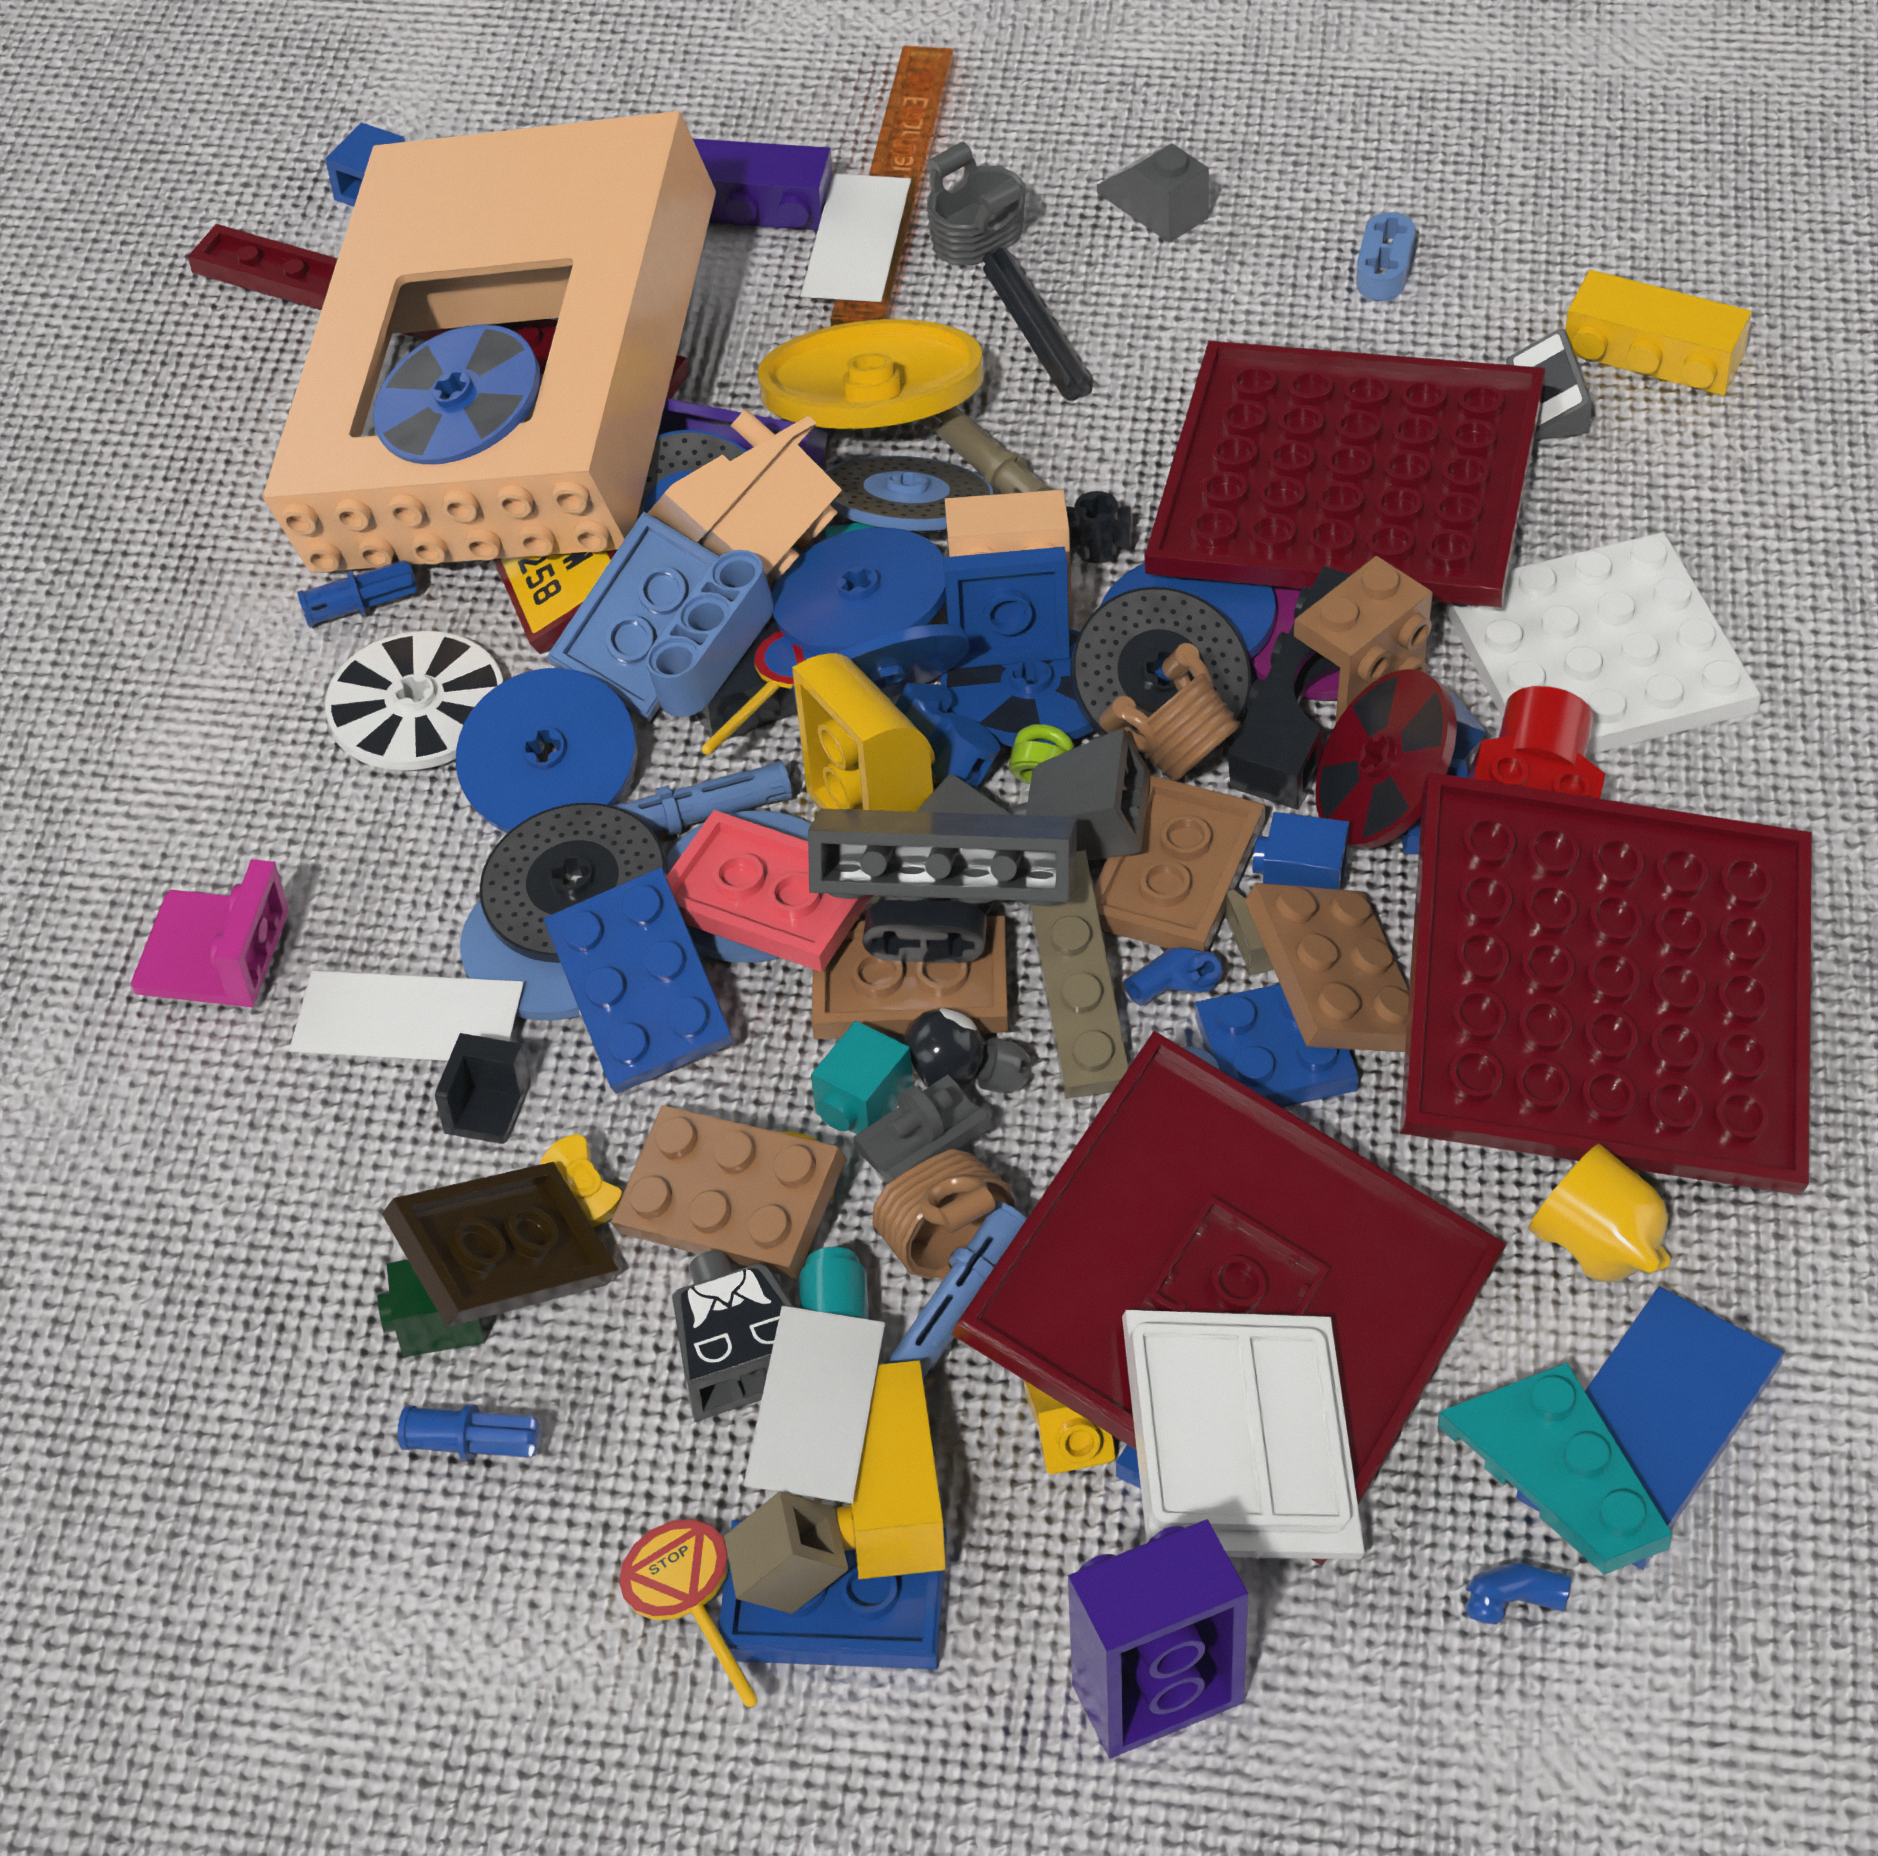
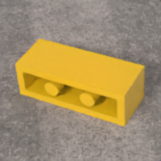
M1589 269L1567 311L1565 331L1576 357L1725 396L1745 355L1752 311Z
M920 1360L877 1365L853 1502L850 1503V1506L836 1507L844 1551L855 1550L858 1580L946 1570L943 1519Z

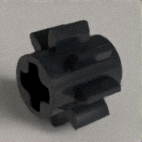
M1103 491L1087 492L1081 494L1076 500L1074 507L1066 506L1070 548H1076V553L1081 558V561L1089 563L1112 561L1117 555L1119 547L1130 548L1131 508L1130 506L1118 508V502L1113 494Z

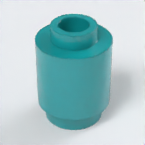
M825 1247L812 1252L806 1258L805 1266L799 1273L800 1309L870 1320L867 1271L860 1264L857 1254L842 1247Z

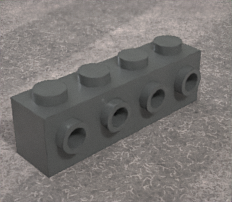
M821 808L808 830L809 893H828L833 897L845 899L859 898L865 895L893 896L904 901L925 900L930 897L957 898L966 903L1015 900L1035 906L1069 902L1076 881L1077 817Z

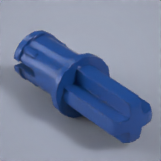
M401 560L354 575L353 571L350 570L346 572L347 578L309 590L297 591L302 610L305 612L306 622L309 627H312L316 623L358 610L360 615L367 614L365 609L367 607L414 593L417 590V583L409 562Z
M466 1404L462 1410L427 1409L408 1405L404 1406L401 1411L398 1423V1442L402 1450L420 1449L458 1453L460 1459L471 1461L476 1454L531 1458L537 1454L542 1437L539 1419L533 1415L480 1412L475 1404Z

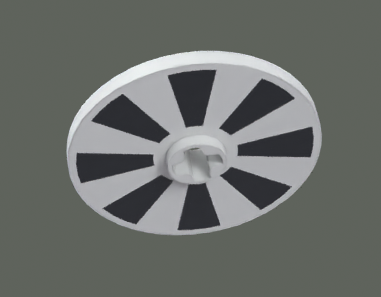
M438 631L401 633L378 640L364 647L339 668L327 689L325 714L333 738L353 758L368 765L389 770L408 771L431 768L456 759L458 738L468 715L488 692L503 682V678L492 656L481 646L464 637ZM417 697L419 701L413 702L411 698Z

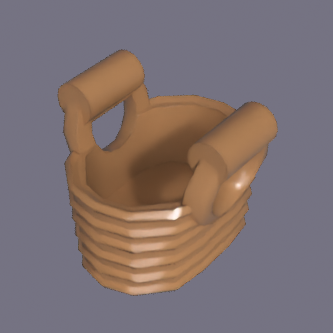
M1190 643L1179 645L1163 662L1162 670L1164 675L1168 679L1174 680L1179 692L1150 717L1137 710L1135 702L1130 697L1119 696L1102 712L1099 718L1101 727L1107 732L1111 733L1124 728L1137 751L1142 752L1145 759L1153 762V767H1158L1162 775L1176 782L1240 727V721L1235 720L1234 712L1228 710L1227 703L1223 702L1220 698V693L1214 690L1208 669L1199 658L1198 649ZM1188 671H1190L1194 677L1192 681H1190V678L1187 674ZM1130 723L1131 725L1136 727L1138 731L1134 732L1126 724Z
M950 1149L926 1159L886 1184L873 1206L872 1224L904 1267H906L909 1274L926 1279L938 1278L942 1282L951 1269L950 1257L957 1248H966L989 1213L996 1208L995 1202L1000 1201L1015 1208V1196L1007 1182L1002 1181L999 1175H995L991 1169H987L984 1163H980L971 1153Z

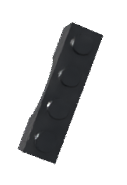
M1322 566L1313 586H1304L1295 605L1294 620L1352 574ZM1293 624L1289 633L1281 632L1277 637L1270 659L1272 667L1265 680L1258 678L1253 684L1247 701L1248 714L1242 726L1226 739L1222 758L1223 761L1228 762L1230 788L1299 810L1318 772L1319 763L1322 758L1321 727L1302 711L1299 703L1314 683L1327 675L1340 671V667L1295 638Z

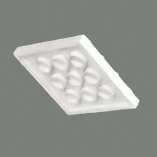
M1664 532L1509 569L1502 608L1441 602L1502 719L1509 696L1519 689L1531 686H1550L1569 691L1583 699L1590 706L1593 712V723L1586 756L1754 714L1759 711L1761 694Z

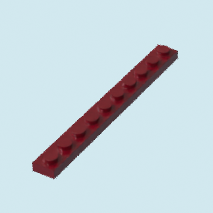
M215 224L188 255L191 271L194 274L322 310L338 258L219 224ZM540 319L488 324L505 327L523 337L538 360L540 374L544 375L558 321ZM456 328L405 332L401 334L428 341L437 335ZM676 355L666 397L668 399H672L689 375L687 357Z

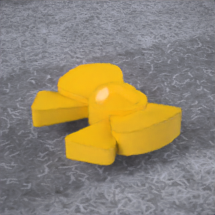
M574 1134L555 1141L545 1152L541 1159V1164L555 1163L593 1227L610 1220L615 1214L623 1192L619 1187L605 1182L591 1163V1149L588 1140L583 1135Z

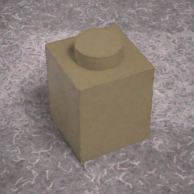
M782 1491L776 1493L724 1535L735 1596L738 1600L793 1614L848 1571L835 1507Z

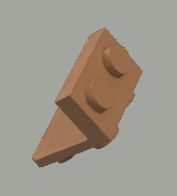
M1378 556L1371 559L1295 619L1294 637L1340 667L1336 723L1350 703L1366 687L1391 672L1404 669H1414L1424 673L1427 671L1425 657L1427 639L1432 626L1430 621L1432 591Z

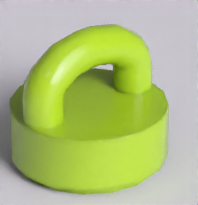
M1033 724L1027 726L1017 733L1014 746L1012 747L1009 771L1018 780L1030 784L1032 770L1039 763L1074 749L1073 742L1063 730L1051 725ZM1043 739V740H1047V741L1053 742L1055 745L1048 744V743H1044V742H1037V741H1033V740Z

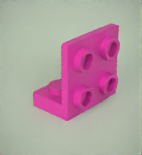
M251 859L242 884H235L231 896L169 890L165 894L131 980L134 993L144 996L254 1008L289 912L276 863L273 861Z

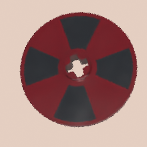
M1414 669L1391 672L1366 687L1350 703L1333 728L1318 767L1315 801L1319 818L1349 822L1348 846L1357 849L1375 848L1392 841L1404 833L1421 816L1423 784L1428 772L1447 774L1455 747L1457 717L1453 699L1447 688L1439 680Z

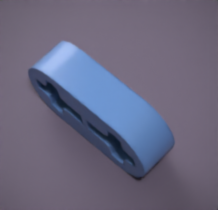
M1385 212L1375 215L1368 221L1357 260L1356 288L1366 298L1386 301L1396 298L1403 292L1414 251L1415 225L1410 218L1395 212ZM1386 239H1393L1392 244H1384ZM1379 268L1387 269L1385 274H1378Z

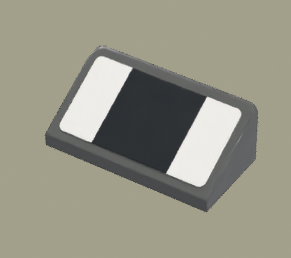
M1565 329L1554 331L1506 358V365L1545 368V385L1534 440L1588 433L1591 399Z

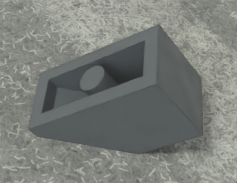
M1171 143L1136 160L1097 184V193L1170 243L1208 219L1209 168Z

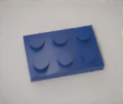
M661 867L543 918L608 1083L615 1094L735 1043L671 886Z

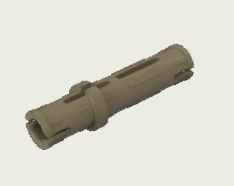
M957 406L935 415L942 421L940 424L932 416L925 418L926 427L931 432L937 434L982 474L984 480L991 485L994 494L1053 490L1027 469V462L1019 453L1006 451Z

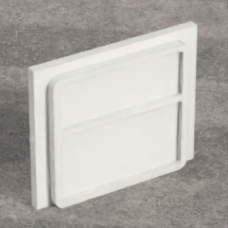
M1125 1310L1122 1321L1147 1543L1155 1534L1172 1526H1183L1186 1528L1208 1519L1228 1557L1360 1560L1365 1552L1331 1317Z

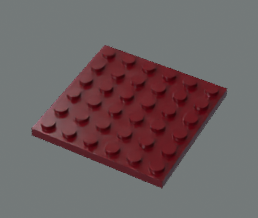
M1208 340L1144 555L1145 574L1303 589L1304 586H1313L1322 566L1353 574L1375 556H1378L1431 590L1432 601L1502 608L1544 391L1545 368Z
M1428 772L1423 784L1400 1134L1579 1161L1594 1146L1600 1144L1632 1170L1801 1195L1809 1185L1812 832Z

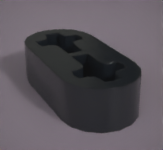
M883 900L872 904L866 912L862 943L865 950L872 956L887 961L970 962L977 959L983 953L987 919L978 907L965 902Z

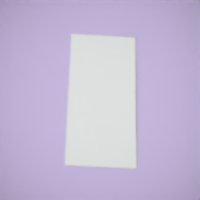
M849 174L832 175L800 297L869 302L882 301L911 178Z
M311 970L289 1052L448 1061L460 1033L510 1041L524 981Z
M787 1306L781 1307L743 1486L839 1502H853L885 1322Z

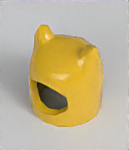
M1597 1144L1588 1151L1567 1173L1539 1208L1528 1226V1230L1541 1241L1557 1243L1566 1248L1578 1260L1583 1273L1597 1282H1619L1639 1270L1647 1274L1660 1271L1669 1267L1671 1259L1661 1244L1668 1223L1664 1201L1650 1184L1600 1144Z

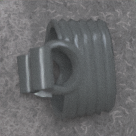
M959 142L928 160L931 193L927 197L926 211L928 212V225L932 236V249L940 260L951 265L973 266L983 261V256L987 251L995 252L1000 247L1007 249L1020 239L1025 211V183L1016 173L1002 166H977L972 151L965 142ZM964 166V175L959 185L950 191L946 190L943 186V178Z

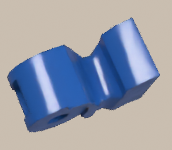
M907 683L895 706L929 741L935 756V762L931 765L932 772L941 781H944L949 774H952L977 790L1000 750L999 743L979 722L954 713H946L953 702L952 694L946 685Z

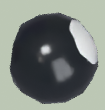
M938 1008L923 1012L908 1024L902 1038L903 1044L910 1047L911 1063L925 1087H930L946 1075H949L961 1087L976 1075L983 1059L982 1038L976 1025L965 1015L949 1009Z

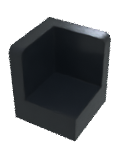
M464 1033L459 1034L435 1091V1100L444 1134L504 1144L508 1141L531 1084L522 1044Z

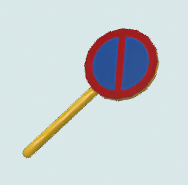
M780 631L775 632L762 641L755 651L754 664L760 677L768 683L702 746L703 754L711 755L779 687L792 689L794 684L793 666L821 654L799 648L787 640Z

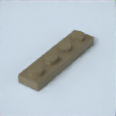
M1086 850L1076 852V881L1069 902H1058L1047 906L1029 905L1065 1099L1111 1093L1128 1069Z

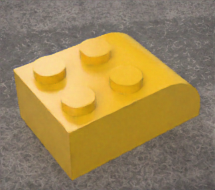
M837 653L821 654L793 666L792 671L808 795L820 808L916 812L935 791L931 765L935 762V756L926 737L847 656Z

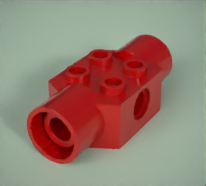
M1531 686L1515 691L1507 699L1499 738L1481 741L1467 778L1601 799L1605 773L1585 758L1593 723V712L1590 706L1577 695L1560 688Z

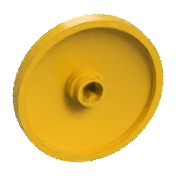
M908 319L858 321L808 332L776 347L764 357L758 368L760 398L769 411L795 423L810 416L817 423L815 427L834 429L884 427L912 422L939 414L968 399L978 390L984 378L982 349L972 336L948 325Z

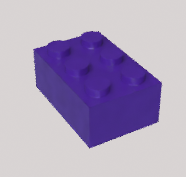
M1208 1519L1186 1528L1183 1526L1166 1528L1155 1534L1147 1544L1117 1556L1114 1554L1099 1555L1083 1564L1077 1572L1068 1575L1072 1686L1109 1759L1245 1702L1248 1592Z

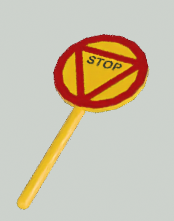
M694 1519L674 1520L651 1529L633 1545L622 1563L619 1583L624 1600L638 1615L653 1620L678 1619L692 1613L742 1702L747 1707H754L758 1701L757 1696L704 1606L717 1594L727 1577L729 1559L725 1539L711 1524Z

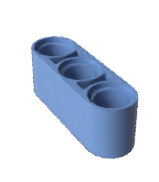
M734 550L719 556L649 649L646 656V665L659 704L671 716L686 717L702 711L713 699L771 618L774 611V601L763 563L755 553L747 550Z

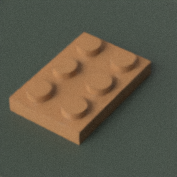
M1150 775L1141 851L1107 858L1093 888L1101 931L1168 949L1188 948L1208 951L1226 910V891L1235 889L1265 821V804Z
M1255 883L1245 902L1306 1047L1405 1052L1409 990L1364 891Z
M986 916L987 927L983 953L977 959L964 963L901 962L879 959L865 950L862 943L865 921H856L823 972L813 969V1038H841L855 1020L888 1037L904 1036L909 1023L923 1012L938 1008L949 1009L965 1015L973 1021L980 1033L1008 1032L1005 916Z
M661 1105L611 1224L622 1235L697 1254L713 1250L722 1251L727 1254L730 1262L745 1266L754 1264L765 1265L772 1273L797 1279L846 1157L838 1146Z

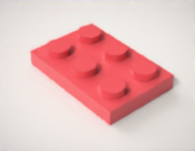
M713 810L666 876L686 925L819 972H823L873 897V895H865L859 898L845 899L833 897L828 893H809L808 841L717 810Z

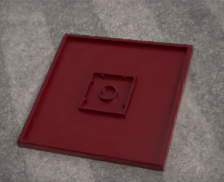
M1154 1030L956 1323L951 1335L1137 1450L1122 1321L1125 1310L1331 1317L1357 1504L1359 1505L1506 1243ZM1327 1559L1312 1560L1323 1566Z

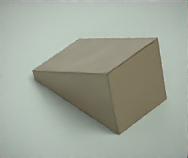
M1234 889L1226 891L1225 918L1249 975L1274 970L1248 910L1245 898Z

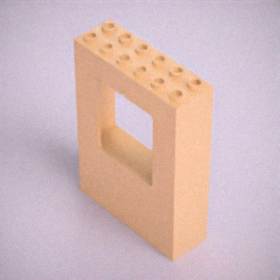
M680 111L373 146L262 497L310 573L379 568L401 560L408 561L410 565L619 549L637 520L716 195V190ZM559 318L532 418L525 423H519L512 432L495 445L466 459L431 465L412 463L395 456L384 447L378 436L361 437L392 334Z

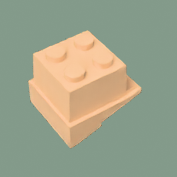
M745 409L730 426L754 448L732 461L721 455L673 483L647 514L718 556L734 550H747L755 553L763 563L770 586L798 558L799 554L792 546L796 543L803 549L838 513L830 503L842 489L798 446L801 440L817 424L810 416L805 417L775 435L750 411Z

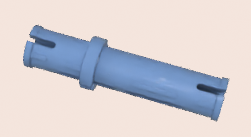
M777 761L760 768L734 773L688 787L671 790L669 786L655 789V795L614 806L624 809L643 820L655 834L666 832L668 836L681 833V827L707 820L713 810L730 814L767 803L788 800L792 798V790L784 763Z
M995 1202L996 1208L989 1213L966 1248H957L949 1259L952 1268L928 1303L920 1311L916 1320L887 1362L883 1364L920 1360L923 1381L925 1380L947 1346L955 1338L951 1334L956 1323L1027 1218L1022 1213L1006 1203Z

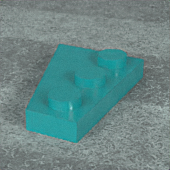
M1567 1362L1439 1411L1438 1428L1455 1443L1460 1439L1485 1460L1484 1469L1502 1485L1510 1482L1540 1509L1539 1517L1604 1575L1670 1548L1672 1539L1670 1529Z

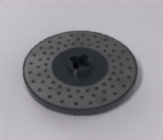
M1167 587L1137 588L1121 593L1106 601L1085 622L1076 639L1071 656L1070 676L1072 690L1078 707L1086 721L1101 737L1109 734L1110 732L1105 731L1101 727L1099 718L1102 712L1119 696L1130 697L1135 702L1136 709L1150 717L1179 691L1175 686L1174 680L1170 679L1166 686L1159 685L1157 675L1147 672L1152 670L1156 662L1163 664L1175 649L1183 643L1193 644L1198 649L1199 658L1208 669L1214 690L1220 693L1221 700L1227 703L1228 710L1234 712L1235 720L1239 721L1247 706L1251 690V668L1245 646L1229 620L1205 600L1188 592ZM1188 671L1187 674L1190 678V681H1192L1194 677L1192 673ZM1130 723L1126 724L1134 732L1138 731V729ZM1138 751L1142 759L1150 761L1149 759H1145L1144 754L1142 752Z
M601 803L566 804L531 816L514 827L500 840L489 855L481 874L480 902L487 923L504 945L534 960L561 963L543 918L660 867L667 876V862L656 834L643 820L624 809ZM571 876H582L577 878L574 887L566 888L564 884L570 883Z

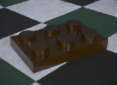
M554 1162L395 1197L382 1213L447 1327L603 1287L619 1271Z

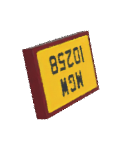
M617 550L493 559L527 639L539 654L555 645Z

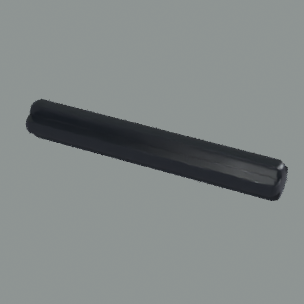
M1002 247L998 248L995 252L987 251L982 259L985 263L983 267L984 273L1061 395L1071 401L1077 396H1086L1090 391L1088 385L1090 377L1011 253Z

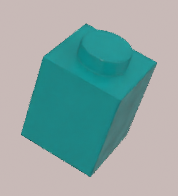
M855 1020L811 1073L815 1113L826 1124L838 1131L849 1130L858 1134L899 1106L897 1101L898 1094L906 1088L913 1086L910 1047Z

